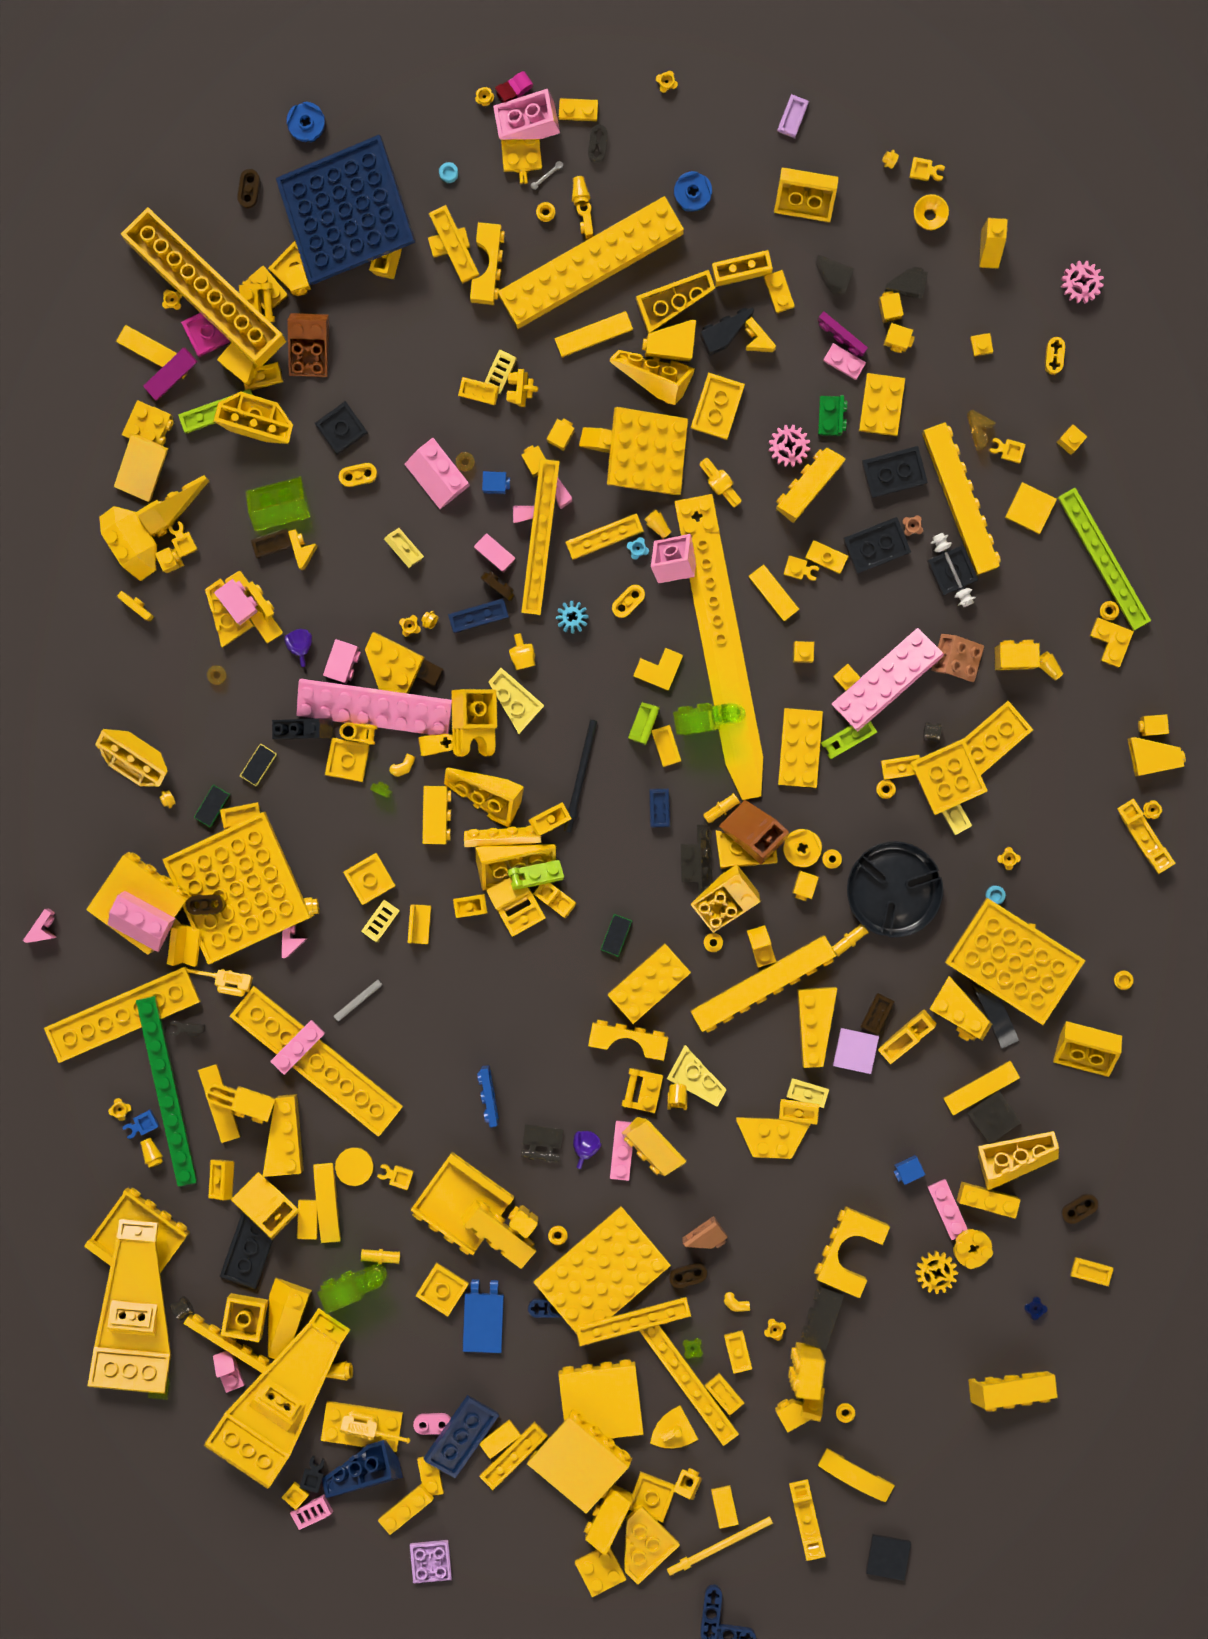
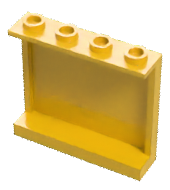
M128 852L121 857L86 910L108 925L109 912L117 895L126 891L175 918L190 896L185 889L175 886L170 878L156 872L155 867L141 861L140 856ZM109 926L147 955L154 951L150 947Z
M452 1152L416 1201L411 1211L416 1219L420 1221L425 1220L429 1223L428 1227L430 1229L443 1233L444 1238L452 1244L453 1242L457 1243L462 1252L467 1255L469 1253L474 1255L484 1238L480 1239L471 1228L468 1230L463 1226L462 1215L475 1200L479 1203L481 1201L485 1202L491 1208L489 1211L494 1215L496 1213L502 1215L514 1199V1196Z
M127 1188L84 1247L111 1266L119 1219L158 1223L156 1247L161 1273L190 1232L187 1230L186 1225L172 1220V1216L164 1210L161 1212L157 1209V1205L153 1201L143 1199L139 1191L134 1188Z
M626 1359L619 1361L620 1363L618 1364L602 1362L600 1363L601 1366L584 1364L581 1368L574 1369L573 1366H566L559 1370L564 1421L568 1418L572 1409H574L576 1412L581 1413L590 1424L597 1426L606 1437L619 1438L643 1435L635 1362Z
M572 1409L568 1418L538 1451L535 1450L527 1465L582 1511L587 1513L629 1468L632 1458L627 1451L621 1450L615 1445L611 1438L602 1434L597 1426L590 1424L581 1413Z

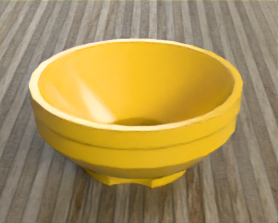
M937 195L923 196L914 207V219L925 230L940 228L945 224L949 216L947 203ZM925 211H934L935 218L927 220L924 216Z

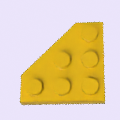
M372 632L365 652L379 690L409 694L425 657L376 632Z
M641 1504L626 1517L624 1558L625 1573L639 1584L680 1546L679 1542Z

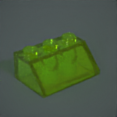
M301 477L246 491L248 514L255 531L310 517L309 505Z

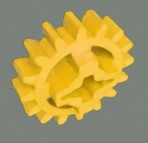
M935 1251L933 1256L928 1252V1258L922 1256L923 1262L916 1264L920 1268V1270H915V1273L920 1275L916 1279L918 1282H922V1288L928 1286L927 1291L929 1293L932 1289H934L936 1294L939 1293V1289L945 1293V1287L952 1288L951 1281H957L953 1277V1275L958 1274L956 1270H953L957 1265L951 1263L952 1258H946L944 1252L941 1256H939L938 1251ZM936 1260L935 1263L930 1265L928 1264L929 1262ZM945 1263L948 1265L949 1273L944 1270ZM938 1268H939V1271H940L942 1274H940V1275H939V1274L934 1275L932 1271H933V1270H934V1271H937ZM924 1272L929 1274L928 1282L924 1277ZM945 1280V1282L937 1285L938 1282Z

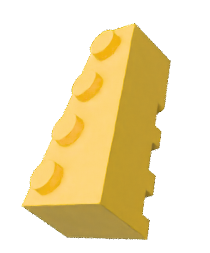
M475 1200L461 1217L463 1226L468 1230L471 1228L480 1239L485 1237L487 1239L486 1242L497 1251L500 1249L504 1257L522 1269L536 1252L533 1246L535 1243L530 1238H523L519 1235L518 1230L515 1231L504 1223L505 1219L500 1214L496 1213L494 1215L489 1211L491 1208L485 1202L481 1201L479 1203Z
M1048 1371L1024 1373L1022 1378H1019L1018 1375H1004L1003 1380L993 1377H985L983 1382H978L975 1378L968 1379L971 1402L985 1409V1411H996L998 1407L1014 1408L1016 1404L1028 1406L1032 1405L1035 1401L1047 1403L1051 1399L1057 1398L1055 1375Z

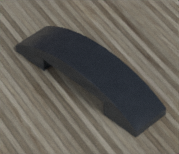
M969 979L988 1020L992 1023L993 1032L1001 1049L1019 1041L1000 997Z

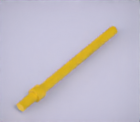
M769 1516L689 1558L686 1556L680 1559L679 1563L667 1568V1571L671 1576L683 1569L687 1570L696 1562L773 1524Z

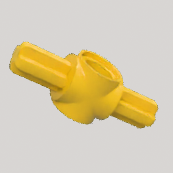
M709 458L702 460L699 465L708 475V484L717 495L723 494L732 507L739 505L742 500L733 490V481L724 470L718 471Z

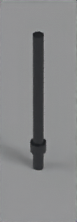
M591 719L569 809L567 808L572 819L565 823L564 831L569 833L572 831L574 819L577 818V806L597 721Z

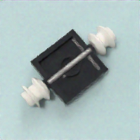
M943 533L932 537L934 541L930 543L936 544L934 551L941 552V555L927 562L942 595L944 596L958 590L959 592L956 593L955 598H959L961 601L958 606L963 605L964 608L973 604V599L976 598L970 595L972 589H964L965 586L979 579L964 545L949 551L948 548L952 544V542H947L946 540L949 535L944 536Z

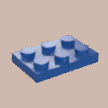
M490 1065L482 1066L477 1076L479 1085H483L481 1092L482 1104L486 1103L487 1108L484 1111L485 1123H489L490 1127L498 1126L499 1117Z

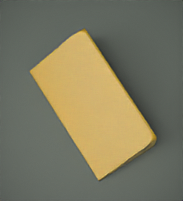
M519 876L520 880H524L523 876ZM508 878L487 889V893L495 909L499 910L531 893L529 888L513 890L511 886L512 879Z
M211 1160L208 1198L217 1200L232 1199L234 1161Z

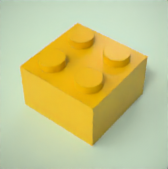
M1006 640L1000 642V645L995 647V670H1025L1040 667L1039 643H1034V640H1022L1019 644H1014V640Z
M231 1293L227 1297L221 1336L259 1342L263 1335L269 1300Z

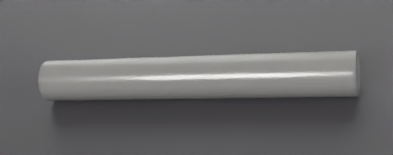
M376 980L334 1015L335 1019L339 1022L383 984Z

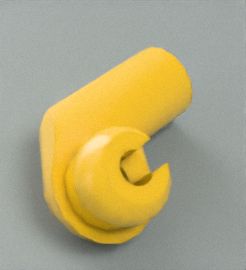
M406 754L403 763L390 766V773L397 777L409 773L415 757Z
M727 1292L724 1295V1303L732 1311H750L749 1301L738 1302L732 1292Z

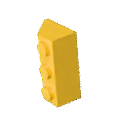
M782 168L774 213L830 222L837 192L838 177Z
M1066 1021L1060 1033L1053 1062L1109 1077L1121 1055L1122 1036Z
M637 1117L622 1132L625 1137L623 1139L625 1143L631 1148L634 1146L638 1152L636 1154L643 1161L647 1160L651 1164L649 1168L656 1175L661 1174L665 1176L686 1162L647 1119Z
M615 1484L601 1497L603 1498L601 1504H597L592 1513L594 1515L592 1522L588 1521L584 1529L586 1533L585 1540L604 1555L607 1554L632 1504V1493Z

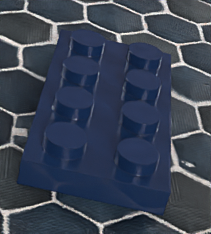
M467 1395L424 1456V1461L456 1478L499 1417L498 1412Z

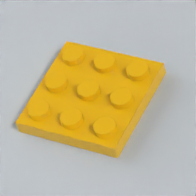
M964 739L910 762L934 815L988 791Z

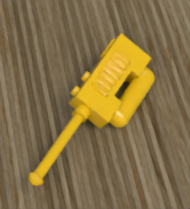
M186 968L188 973L215 978V985L218 986L217 991L219 993L242 997L245 995V992L250 991L253 979L250 975L234 973L231 970L225 971V969L218 970V973H209ZM228 985H233V986H238V987H237V988H233V987H228Z
M350 1411L347 1416L344 1415L341 1433L359 1436L361 1439L368 1438L370 1441L374 1440L375 1436H381L410 1443V1438L377 1431L378 1423L375 1422L376 1418L374 1416ZM354 1420L366 1422L367 1424L354 1422Z

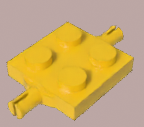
M501 140L503 171L519 173L520 184H523V177L524 184H527V172L542 169L540 140Z

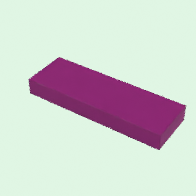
M182 348L143 387L155 400H159L198 362L186 348Z

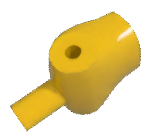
M515 634L516 646L509 649V653L516 670L535 666L533 644H524L522 634Z

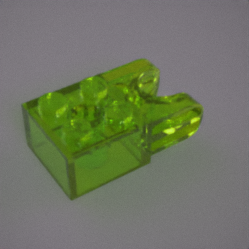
M711 703L697 704V708L694 709L693 706L678 707V711L673 712L676 735L720 730L721 725L742 722L746 716L744 707L734 703L712 706Z
M377 1263L354 1273L351 1270L341 1274V1277L337 1280L331 1278L324 1281L317 1293L326 1314L359 1301L364 1297L365 1293L379 1288L386 1279L387 1270L384 1265Z

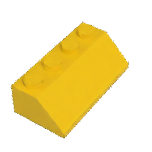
M827 447L824 451L820 449L813 457L815 459L811 466L807 464L801 471L803 476L799 480L795 478L788 488L791 490L787 495L783 493L778 498L776 509L794 523L846 460L843 456Z

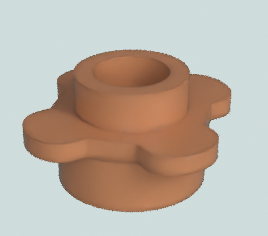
M916 515L912 518L905 517L903 519L905 535L910 536L914 533L921 534L923 532L920 516Z

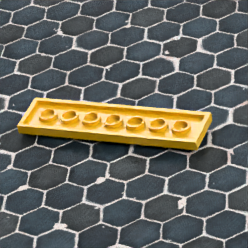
M186 967L45 1027L44 1030L58 1062H63L141 1028L136 1004L137 999L156 995L161 1019L201 1002Z

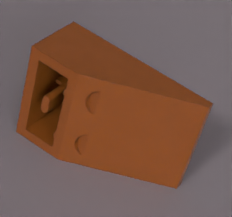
M291 313L288 318L289 376L327 377L329 315Z
M746 800L719 825L728 836L760 865L782 845L789 834V831L777 820Z

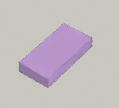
M791 94L777 132L795 138L809 101Z

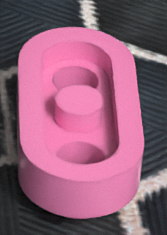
M445 1413L420 1414L415 1418L413 1426L415 1431L422 1435L440 1434L445 1427H440L439 1422H444L447 1425L451 1417ZM425 1422L427 1426L422 1428L420 1423Z

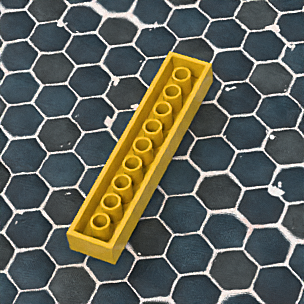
M664 196L499 290V298L515 326L519 329L683 235L684 229Z
M148 207L121 233L125 242L259 369L286 343L283 334Z

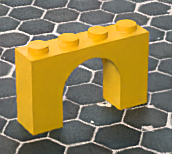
M845 1207L844 1210L839 1212L837 1228L833 1227L829 1237L831 1242L829 1246H825L822 1252V1256H824L823 1261L817 1264L814 1273L817 1274L816 1279L860 1298L867 1279L844 1268L839 1263V1247L843 1241L852 1236H862L883 1245L890 1226L849 1207Z

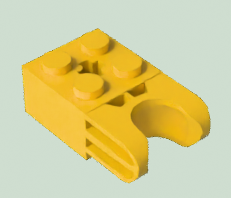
M496 689L451 690L453 753L458 757L467 755L470 751L471 741L474 738L478 744L479 753L483 756H492L495 753V728H497Z
M213 1083L206 1091V1097L210 1103L233 1110L234 1115L242 1118L245 1115L251 1116L252 1121L260 1124L263 1121L268 1122L275 1102L274 1097L241 1086L234 1089L219 1083Z

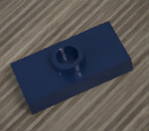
M649 789L651 827H670L669 789Z

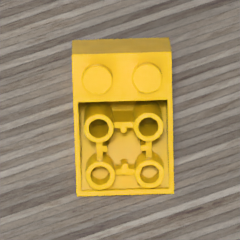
M736 864L721 874L691 903V906L714 933L760 903V896L758 890Z
M259 1172L231 1199L271 1240L299 1213L298 1208Z

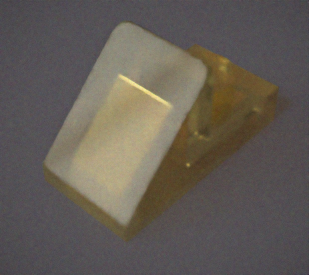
M970 410L967 413V418L975 447L978 451L984 449L987 446L986 443H988L987 434L982 429L993 427L996 422L974 410Z

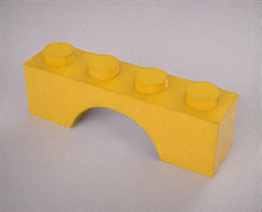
M478 222L476 243L478 247L488 254L489 266L482 276L472 279L471 303L494 305V300H498L499 288H496V281H500L501 276L498 262H502L503 250H500V242L504 243L505 231H502L499 224Z
M597 1020V1023H592L588 1046L607 1050L614 1041L621 1038H630L641 1045L645 1057L664 1061L668 1036H664L665 1032L654 1031L652 1034L647 1033L644 1028L635 1027L632 1030L627 1029V1025L616 1023V1026L608 1025V1021Z

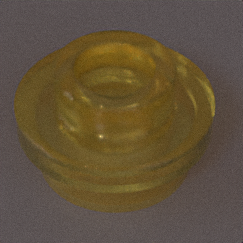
M462 452L456 457V466L459 470L466 472L474 467L475 460L470 453ZM468 459V465H463L462 460Z
M212 666L207 672V678L212 684L219 685L226 680V671L221 666ZM215 672L220 673V677L218 679L214 678Z

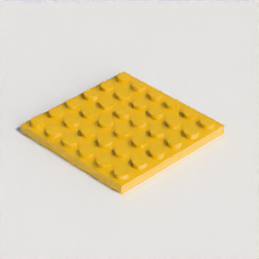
M266 812L255 815L162 859L172 883L177 887L185 889L190 897L217 894L222 896L225 901L224 910L218 914L192 915L186 909V902L183 905L191 927L202 930L200 947L208 964H212L311 918ZM216 900L213 903L214 907H218V902ZM196 902L195 907L199 908L200 903Z

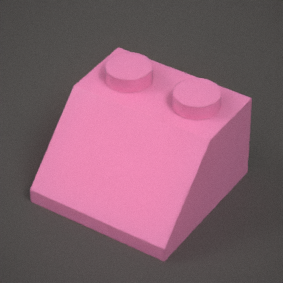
M691 534L654 541L651 569L658 583L695 577L696 560Z

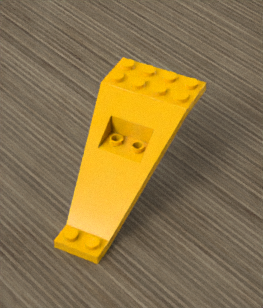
M119 1219L117 1237L93 1350L88 1387L165 1394L171 1350L156 1247L158 1223ZM125 1313L126 1318L120 1319V1315ZM141 1315H145L143 1321H139Z
M318 1308L303 1330L226 1411L204 1446L269 1489L291 1455L337 1351L350 1329ZM268 1395H272L274 1399L270 1400ZM284 1406H288L290 1410L286 1411Z

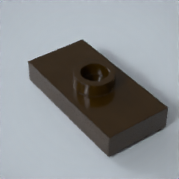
M287 528L251 540L257 559L293 548Z
M424 659L416 677L435 686L443 668Z
M877 993L860 1027L878 1036L895 1001Z

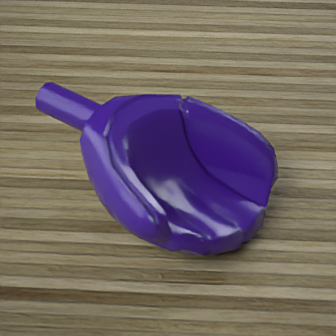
M296 629L287 634L284 641L291 653L299 655L301 667H305L304 654H307L310 649L312 635L306 629Z
M577 1131L574 1135L573 1147L576 1154L580 1157L577 1164L578 1169L582 1168L584 1159L591 1158L601 1147L599 1137L591 1131Z

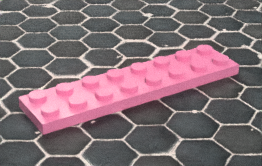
M300 679L298 683L296 716L333 719V721L369 724L379 728L441 735L449 734L452 700Z

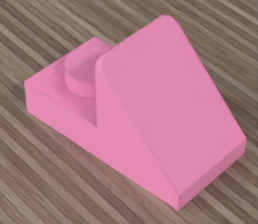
M44 909L23 941L29 943L56 938L55 935L45 929V927L48 928L53 923L55 912L50 909Z
M296 925L282 931V958L289 957L307 940V938H292V935L296 934Z
M223 1351L213 1355L216 1376L221 1378L226 1393L245 1385L233 1354Z

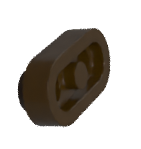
M246 169L240 175L237 199L239 204L246 209L254 207L258 200L260 177L253 169ZM249 178H254L252 183L247 182ZM247 196L251 197V200L249 202L245 201V198Z
M491 571L489 573L484 572L480 577L508 601H511L515 596L512 593L514 589L506 583L504 585L499 583V577Z
M217 894L191 896L186 901V909L192 915L218 914L225 908L223 897ZM215 900L218 902L217 908L213 905ZM196 902L200 903L199 908L195 907Z
M1084 1194L1063 1207L1061 1212L1062 1218L1069 1224H1076L1098 1209V1200L1091 1194ZM1086 1200H1090L1091 1204L1088 1207L1084 1205ZM1074 1210V1215L1068 1216V1212Z
M701 1263L678 1267L671 1271L669 1280L675 1288L698 1284L706 1279L707 1269ZM699 1269L701 1274L695 1275L694 1270ZM677 1274H680L683 1277L679 1281L675 1279V1276Z

